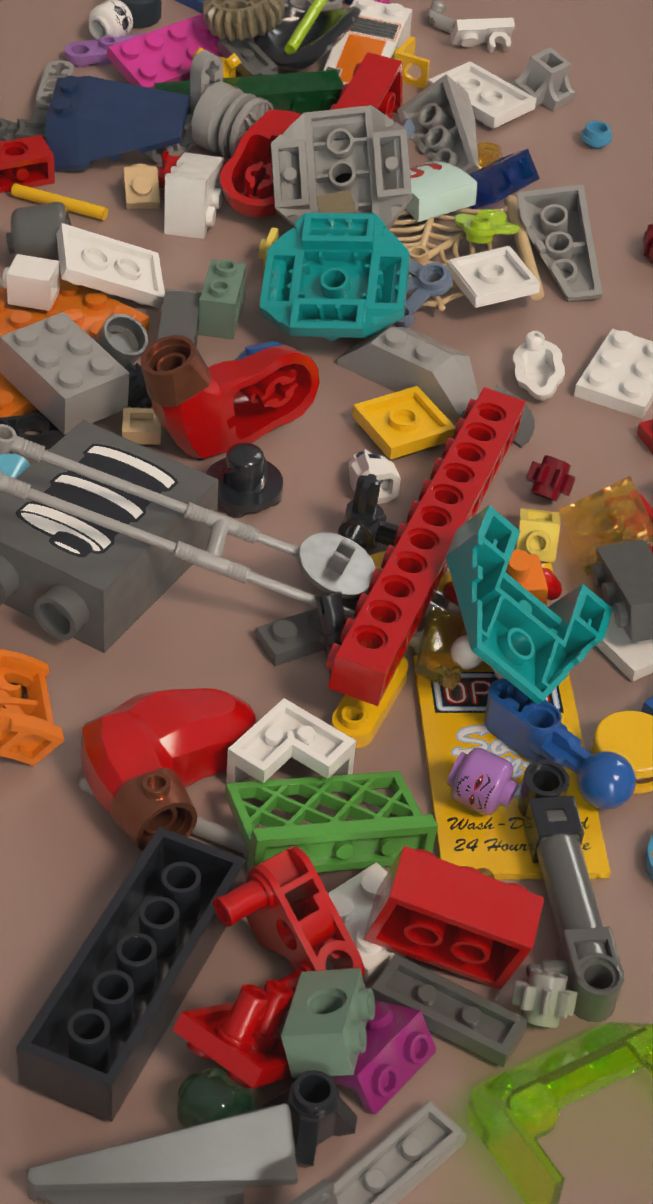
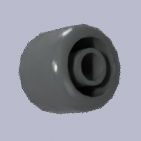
M52 202L15 209L10 220L11 232L6 233L10 254L15 253V255L21 254L59 261L56 233L61 223L72 226L66 206L61 202Z

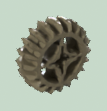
M204 0L202 10L204 23L212 35L218 36L219 39L228 38L229 41L235 39L243 41L245 38L251 37L254 39V36H264L266 31H273L275 26L281 24L285 8L283 0Z

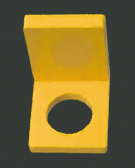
M410 36L400 48H396L392 59L402 61L403 83L426 89L430 60L414 56L416 37ZM413 64H416L421 69L420 78H412L407 73Z

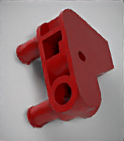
M291 846L252 867L248 873L246 883L223 896L213 899L215 913L224 926L231 927L235 922L246 917L260 945L288 958L294 972L279 981L289 986L294 992L301 972L327 970L326 961L332 963L334 970L360 968L362 977H364L365 969L362 958L309 857L299 847Z

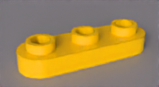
M403 656L378 706L344 695L334 711L331 726L356 740V748L364 747L373 740L407 681L409 667L407 659Z

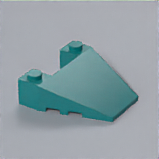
M488 505L456 530L446 554V559L471 651L538 705L569 675L568 672L579 664L594 646L603 640L613 608L584 584H581L550 605L549 608L505 572L521 531Z

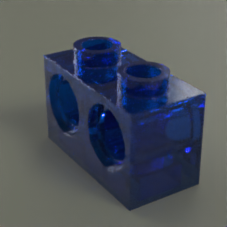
M528 148L501 157L469 174L477 181L476 205L470 207L471 209H476L498 202L540 179Z

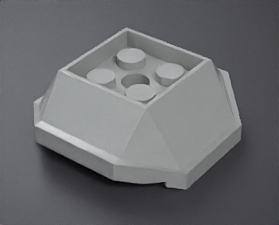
M371 105L305 112L271 143L275 209L293 227H295L294 223L304 213H319L316 196L351 190L356 213H376L385 223L388 230L412 200L407 129ZM347 173L352 175L350 180L345 183L335 181L340 174Z

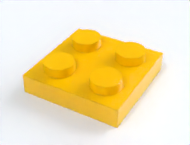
M418 386L353 405L352 417L389 460L446 443L449 437L453 438L456 428Z

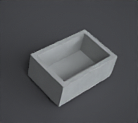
M64 312L0 336V373L64 435L68 434L83 420L94 423L122 411L123 408H128L129 372Z

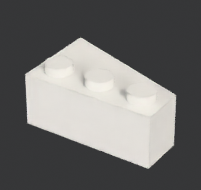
M184 152L177 161V166L171 168V174L167 173L165 175L164 234L205 239L208 227H214L216 209L221 207L223 190L220 172L223 168V157Z

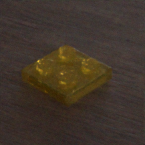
M631 476L558 510L587 576L591 574V564L596 563V547L641 539L645 541L648 547L653 545V523Z

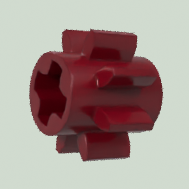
M544 455L541 464L532 461L526 476L527 481L533 483L530 492L553 502L558 501L560 494L569 496L576 480L574 476L569 475L571 465L548 455Z

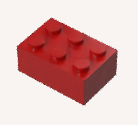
M403 846L376 892L363 940L501 990L533 949L544 897L529 892L519 884L504 883L485 876L473 867L458 866L436 858L434 854L427 850Z

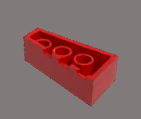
M367 52L361 64H356L349 84L346 83L343 86L338 103L333 104L330 110L371 105L393 120L392 112L398 113L397 109L403 105L402 61Z

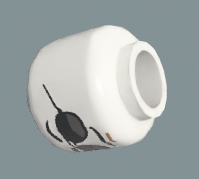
M107 0L93 8L89 14V29L96 39H100L103 36H115L116 38L126 36L132 30V14L122 1Z

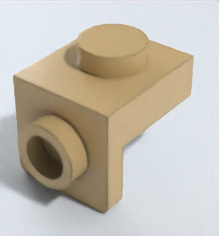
M139 163L130 167H123L122 183L125 191L126 209L159 208L160 195L157 166Z

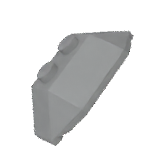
M386 328L357 342L337 359V365L394 392L418 386L446 417L457 422L459 418H462V412L466 410L469 400H477L478 398L470 356L410 328Z

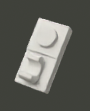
M514 18L456 20L450 35L452 46L473 47L481 43H487L488 52L493 53L496 47L495 43H501L504 52H508L511 45L510 37L515 28Z

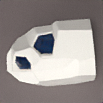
M366 449L353 455L348 463L350 486L354 493L357 479L360 475L368 476L369 474H374L381 483L377 504L388 503L399 497L401 478L393 462Z

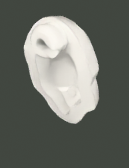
M529 332L525 336V343L521 344L513 355L515 376L519 387L526 389L535 399L545 401L554 395L558 385L564 380L565 367L562 362V352L556 345L546 341L541 332Z

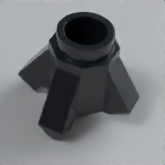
M316 1070L302 1073L295 1082L291 1083L290 1089L262 1106V1109L280 1104H287L289 1106L293 1138L297 1141L295 1151L296 1164L304 1168L314 1166L317 1145L333 1135L355 1134L358 1117L339 1096L340 1091L336 1088L334 1080L328 1074Z

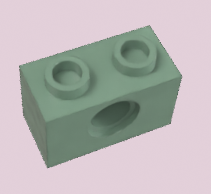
M360 968L301 972L281 1035L292 1078H298L302 1073L312 1070L324 1072L329 1076L354 1074L358 1055L366 1050L367 1021L373 1020L375 1015L374 994L371 988L365 989Z

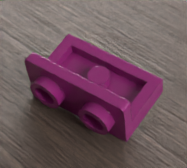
M379 1000L375 1002L373 1020L367 1021L366 1050L364 1053H359L354 1074L330 1076L335 1084L357 1090L365 1111L377 1114L436 1052V1046L420 1010Z

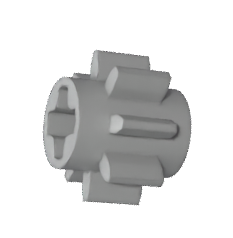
M531 969L529 979L516 980L512 1004L521 1006L523 1010L522 1017L528 1019V1023L557 1028L560 1017L567 1018V1015L573 1016L578 992L568 990L566 986L568 977L564 974L544 969Z

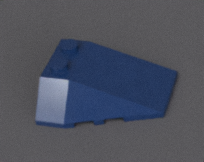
M66 76L58 78L45 118L46 143L54 154V172L82 170L90 168L89 162L109 157L110 162L121 159L119 154L139 149L141 154L181 143L190 106V97L188 95L92 76Z

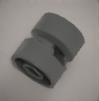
M125 314L111 315L92 338L123 367L129 363L134 365L148 345V334L144 326L137 319Z

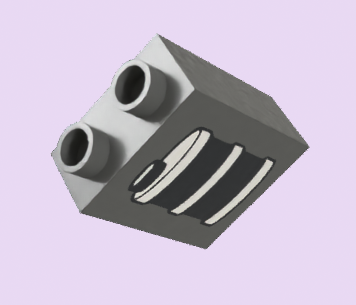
M83 420L48 450L185 504L192 502L217 512L218 479L88 421ZM35 461L16 478L31 484L30 488L175 543L181 541L203 550L207 548L212 528L184 518L182 513L46 461ZM0 492V605L9 606L37 620L47 633L57 639L70 640L74 638L105 653L193 565V563L173 557V553L140 540L28 498L22 500L5 492Z

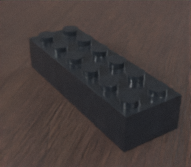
M158 827L17 1045L19 1084L112 1122L226 929V926L221 923L215 913L213 899L223 896L245 883L247 859Z

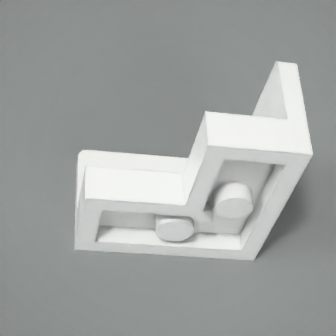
M283 698L228 748L226 783L242 782L249 775L264 783L291 757L327 779L333 774H353L356 740Z

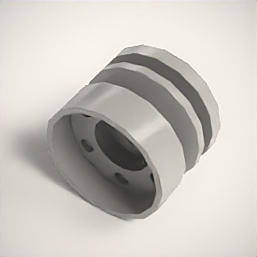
M216 82L209 86L201 95L194 109L191 121L193 141L199 147L216 154L221 153L224 157L230 159L244 133L268 110H274L273 105L268 100L257 98L251 93H244L237 87L224 82Z

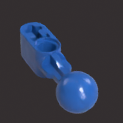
M505 678L491 683L484 718L485 727L489 732L529 760H550L572 770L578 775L577 783L582 797L596 808L615 809L625 804L631 798L636 786V775L631 763L625 757L611 751L597 752L592 755L581 747V740L569 732L567 727L561 723V712L550 702L544 700L537 705Z

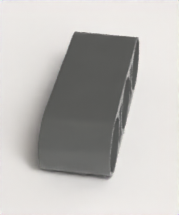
M165 290L158 339L172 335L186 336L197 347L199 299L202 292Z

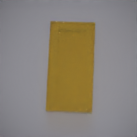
M433 605L427 614L414 672L451 690L459 683L462 671L461 665L453 662L451 658V647L454 641L461 636L467 635L462 617Z

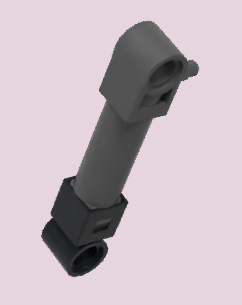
M539 760L528 765L524 772L518 798V809L521 815L525 817L523 827L532 862L539 863L560 945L556 956L557 960H545L539 963L528 964L526 974L529 978L531 969H544L566 975L568 977L566 984L568 990L578 992L574 1014L587 1022H600L608 1019L616 1008L624 982V971L619 960L611 927H603L581 847L584 830L574 796H566L569 787V775L560 764L550 760Z

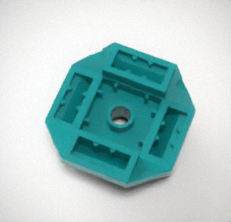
M304 213L294 223L295 227L283 234L267 251L259 305L260 312L264 318L290 336L324 337L330 341L340 337L367 338L384 330L387 326L403 319L405 316L410 252L386 228L385 223L376 213Z

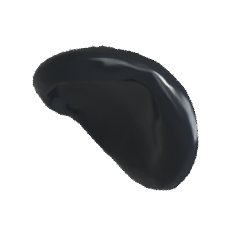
M286 6L284 7V17L281 19V24L275 26L273 31H266L264 36H254V43L278 68L283 70L305 69L342 40L357 21L361 10L354 6L321 11L297 51L293 54H287L284 47L308 9Z

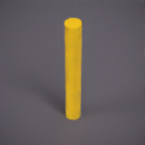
M16 183L11 189V195L39 204L61 202L69 212L103 221L108 216L107 207Z

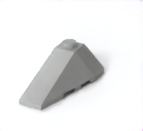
M447 74L397 109L400 122L409 118L415 126L410 139L431 161L449 163L463 170L468 175L479 168L475 115L468 93Z
M584 184L517 192L521 224L566 300L572 302L602 298L603 294Z

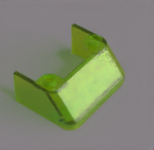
M609 1022L477 1085L472 1090L467 1106V1119L525 1204H559L565 1178L537 1140L548 1135L555 1128L560 1108L644 1067L653 1077V1023Z

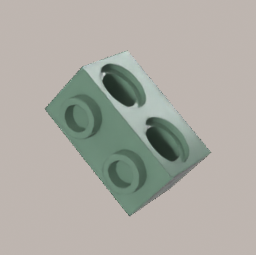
M211 259L199 299L198 335L234 340L245 300L246 263H238L229 259Z

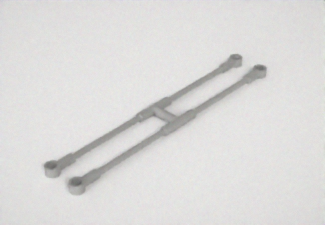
M0 424V454L13 452L40 462V460L46 461L182 513L184 518L196 521L212 529L206 550L181 541L175 543L30 488L31 484L2 474L0 469L1 492L22 500H26V498L169 551L173 553V557L193 563L204 569L242 583L246 581L317 607L315 595L250 571V567L222 557L227 534L252 544L255 542L261 543L295 557L298 554V546L261 533L259 528L193 504L192 502L185 504L45 450V446L17 436L12 427ZM436 591L425 616L437 619L443 614L448 605V600L441 591ZM344 607L345 618L356 619L354 617L355 610ZM424 629L421 632L416 631L409 646L414 647L418 655H437L443 645V639L436 631Z

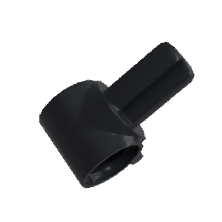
M369 474L368 476L360 475L358 477L354 500L347 504L345 518L338 529L339 535L353 540L365 550L368 547L376 548L378 543L395 546L394 541L399 526L386 522L387 515L377 504L381 483L374 474Z

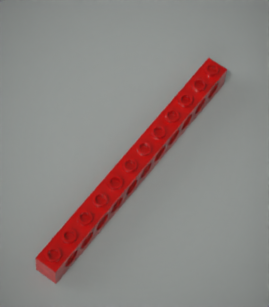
M483 387L477 400H469L464 418H459L453 438L449 437L446 442L442 459L437 458L430 479L426 478L423 483L418 501L414 500L410 507L406 523L402 522L400 524L394 541L395 546H388L381 564L383 570L375 569L368 587L370 594L364 592L361 594L354 613L356 619L350 617L347 619L340 638L342 644L334 643L326 662V668L332 670L328 685L329 689L375 706L379 705L449 568L446 554L455 532L460 526L476 515L518 433L526 401Z

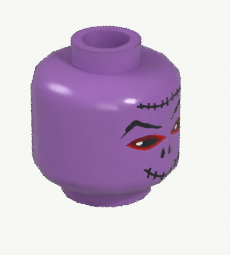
M474 748L468 754L461 752L447 780V785L452 787V797L457 803L486 816L494 813L499 805L508 808L519 783L511 780L513 776L511 762L482 748Z

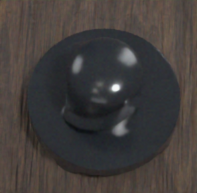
M238 443L233 445L227 451L226 458L215 462L206 472L207 475L218 479V506L223 508L230 517L241 518L247 513L262 511L281 502L283 492L282 474L277 467L266 461L263 451L254 444Z

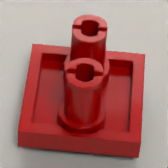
M274 979L267 980L263 989L251 984L242 985L234 1003L229 1002L181 1012L173 1031L187 1041L188 1049L194 1054L206 1059H213L227 1069V1076L240 1086L256 1088L291 1078L292 1075L284 1045L277 1029L295 992L286 984Z

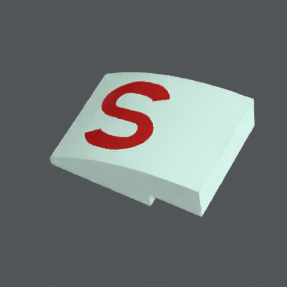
M432 161L410 168L412 200L405 209L418 222L476 205L477 181L458 167L441 161Z

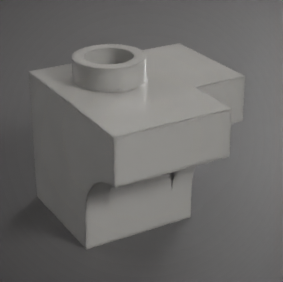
M551 47L530 56L526 69L513 82V86L536 98L535 106L543 103L551 111L571 103L576 93L572 89L568 78L572 64Z

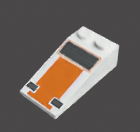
M354 0L350 7H358L361 13L342 40L332 48L323 71L337 70L345 85L346 83L349 84L356 64H361L367 52L393 58L396 48H400L410 37L412 9L404 8L397 3L384 4L374 0Z

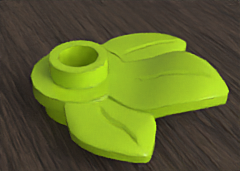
M483 209L477 215L458 214L455 216L454 221L457 226L463 227V231L466 233V240L473 243H490L493 241V235L495 234L510 235L520 231L519 225L506 222L507 215L495 209Z

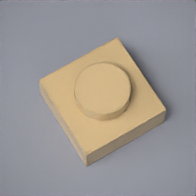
M123 408L122 437L139 445H161V423L155 415L153 408Z

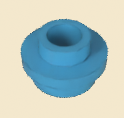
M590 121L586 124V128L582 130L581 139L591 148H603L612 142L611 127L602 121Z

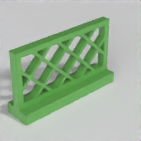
M400 771L334 775L328 779L320 776L266 780L264 783L260 781L226 783L225 797L249 853L247 860L248 871L291 846H297L302 849L317 872L368 868L376 862L381 867L392 866L403 846L433 852L438 825L432 814L422 815ZM392 788L395 795L390 798L373 789ZM342 791L353 797L346 801L330 793ZM287 795H300L309 800L302 804L288 798ZM256 798L265 803L258 808L242 799ZM365 801L381 808V810L376 814L358 805ZM321 804L338 813L331 817L315 810V808ZM278 808L294 816L288 821L271 812ZM391 813L399 816L388 818ZM347 817L355 819L353 821H345ZM304 820L312 823L300 825ZM259 824L266 826L265 828H256Z

